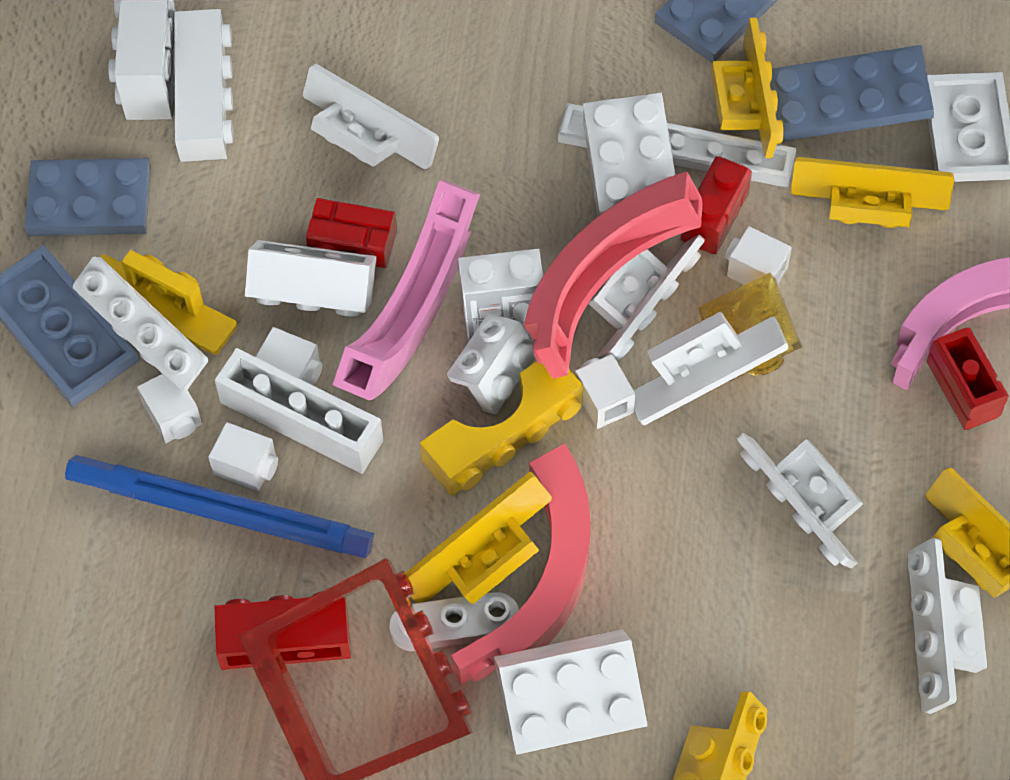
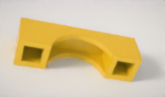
M537 361L519 373L522 400L518 409L511 417L500 424L482 428L467 426L452 419L419 442L421 461L451 496L461 489L466 491L473 488L481 480L485 472L495 465L497 467L505 465L514 457L519 448L528 442L530 444L536 443L546 435L549 427L560 419L565 421L572 418L580 410L583 404V384L569 370L568 375L553 379L544 364H539Z

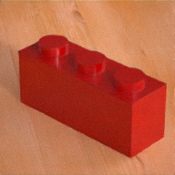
M321 591L313 594L312 597L305 598L277 595L269 598L268 601L250 602L247 599H232L227 601L225 605H214L216 656L221 670L351 659L349 617L345 594L337 595L335 592Z

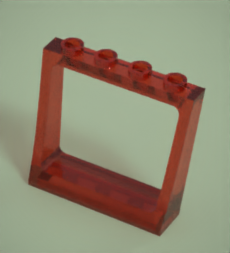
M389 558L375 563L293 608L238 635L305 780H363L473 733L466 719V716L472 714L471 707L461 689L453 692L446 677L453 673L451 665L443 650L434 652L429 642L428 636L434 634L430 621L423 610L415 612L408 598L415 594L413 586L404 570L396 573ZM380 580L391 598L449 723L444 731L340 773L335 770L275 640L282 631L369 584Z

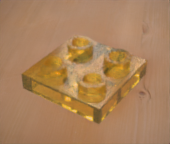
M771 273L763 275L697 307L702 321L721 311L737 335L770 317H775L789 347L786 351L728 382L747 373L754 376L771 373L783 365V356L802 348L777 281Z

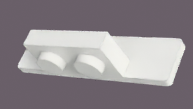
M314 64L309 67L303 97L324 109L313 117L311 130L323 136L328 142L338 145L356 156L360 161L368 163L373 167L395 152L425 170L432 166L439 142L437 134L320 65Z
M697 235L685 242L667 266L648 249L623 265L600 287L588 304L615 327L617 331L596 358L603 359L613 354L614 358L620 360L629 352L634 345V341L630 338L636 330L642 331L651 323L657 314L653 310L660 299L665 301L673 294L679 285L675 279L681 271L687 272L701 257V254L697 251L705 241L701 235Z
M92 257L74 282L73 289L112 325L113 330L119 336L128 340L139 351L140 356L145 361L155 366L179 390H187L208 363V358L101 257Z
M720 311L648 350L651 363L661 376L633 390L635 392L634 410L639 422L642 425H647L786 351L789 346L779 322L775 317H770L737 335Z
M744 433L736 439L744 448L740 452L742 458L756 472L760 468L770 479L766 486L779 501L783 503L787 499L796 510L792 517L807 534H810L812 531L816 533L823 542L819 546L823 555L834 566H837L839 563L851 569L856 566L858 562L834 535L833 531L864 503L812 442L806 439L776 466L753 438Z
M931 538L908 552V570L912 598L911 608L913 611L915 651L919 677L918 688L921 710L928 714H932L956 702L954 668L973 673L987 668L979 586L945 578L942 541L936 538Z

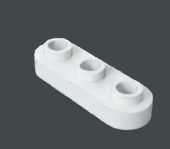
M501 592L487 593L473 605L465 597L409 604L398 608L393 613L390 619V633L393 642L399 648L406 651L473 643L503 625L519 610L515 600ZM493 608H501L505 611L500 617H494L489 612ZM451 614H459L462 617L457 623H450L446 620ZM408 620H416L419 623L415 629H407L403 626Z

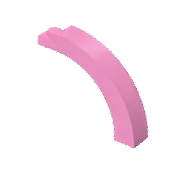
M439 180L421 234L395 291L371 327L354 343L345 346L333 386L367 400H372L385 391L402 372L422 342L452 283L459 266L458 258H462L472 232L468 228L480 196L479 193L445 180Z
M1010 257L982 263L954 275L938 285L915 306L903 322L896 345L900 347L891 363L892 366L896 367L893 384L908 390L925 359L931 352L932 341L947 335L957 326L981 314L1010 308Z

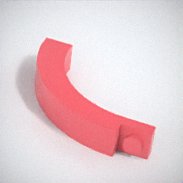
M687 171L649 185L609 208L567 244L541 278L529 304L524 326L534 341L533 352L537 362L544 364L553 379L568 375L575 329L584 309L600 287L623 265L648 248L680 233L701 227L702 198Z
M565 443L529 463V472L535 475L552 496V500L544 506L551 532L550 553L544 573L532 595L515 615L491 633L451 655L452 671L461 685L470 679L479 681L491 674L495 669L494 657L549 645L570 617L580 596L589 560L590 511L583 478L575 459Z

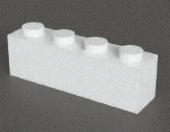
M221 9L174 12L175 143L180 162L227 159V144L234 142L232 120H226V111H233L231 87L226 88V79H232V61L230 55L225 56V47H232L230 24H223Z
M238 348L235 349L214 380L221 404L361 474L364 473L383 443L380 418Z

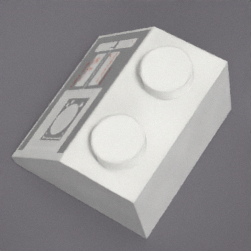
M539 249L458 258L459 281L468 342L488 314H493L520 321L533 343L534 341L526 330L524 323L532 296L543 277Z

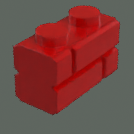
M715 156L698 188L702 198L701 227L681 233L680 240L685 243L695 236L701 235L705 241L699 249L710 254H717L740 211V206H743L749 194L752 170L721 156Z
M316 198L312 219H310L306 232L307 247L376 256L375 267L387 268L397 233L396 213L390 210Z
M966 327L932 341L931 352L926 362L963 429L968 430L1000 417L1009 395L1001 381L996 380L997 374L971 328Z

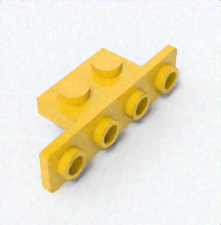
M749 18L743 40L746 61H713L710 72L720 129L759 130L764 158H773L776 145L781 144L783 141L782 120H776L777 92L770 88L772 66L771 62L765 61L764 57L766 52L765 32H760L757 18Z
M796 157L791 194L830 199L829 219L839 220L845 224L860 222L879 224L885 228H896L898 226L910 228L912 207L935 210L949 209L954 185V174L943 171Z
M131 249L121 262L106 254L100 256L195 346L212 355H218L237 329V323L234 319L204 305L199 283L188 273L182 271L176 273L166 268L156 257L149 254L142 256Z
M948 467L942 471L925 495L926 499L950 521L941 526L933 538L940 539L945 554L950 559L956 561L972 576L975 583L981 589L987 591L993 598H996L1010 589V523L953 468Z
M528 472L400 576L398 583L416 603L428 602L453 581L463 596L473 605L539 551L521 528V525L552 500V496L532 472Z
M742 691L729 729L691 725L673 780H746L747 775L753 769L754 753L760 735L764 732L767 725V708L752 692Z

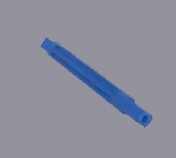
M79 455L69 459L66 466V480L108 490L110 493L341 554L346 553L366 558L371 553L375 533L353 528L348 524Z

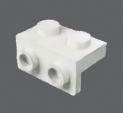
M488 314L448 371L447 376L451 382L468 386L484 412L496 415L520 380L519 373L532 364L535 357L533 343L520 321Z

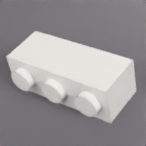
M257 240L248 251L245 296L257 298L256 301L264 305H279L282 301L296 303L298 309L306 311H317L320 307L336 309V313L342 316H358L360 313H365L372 304L376 256Z

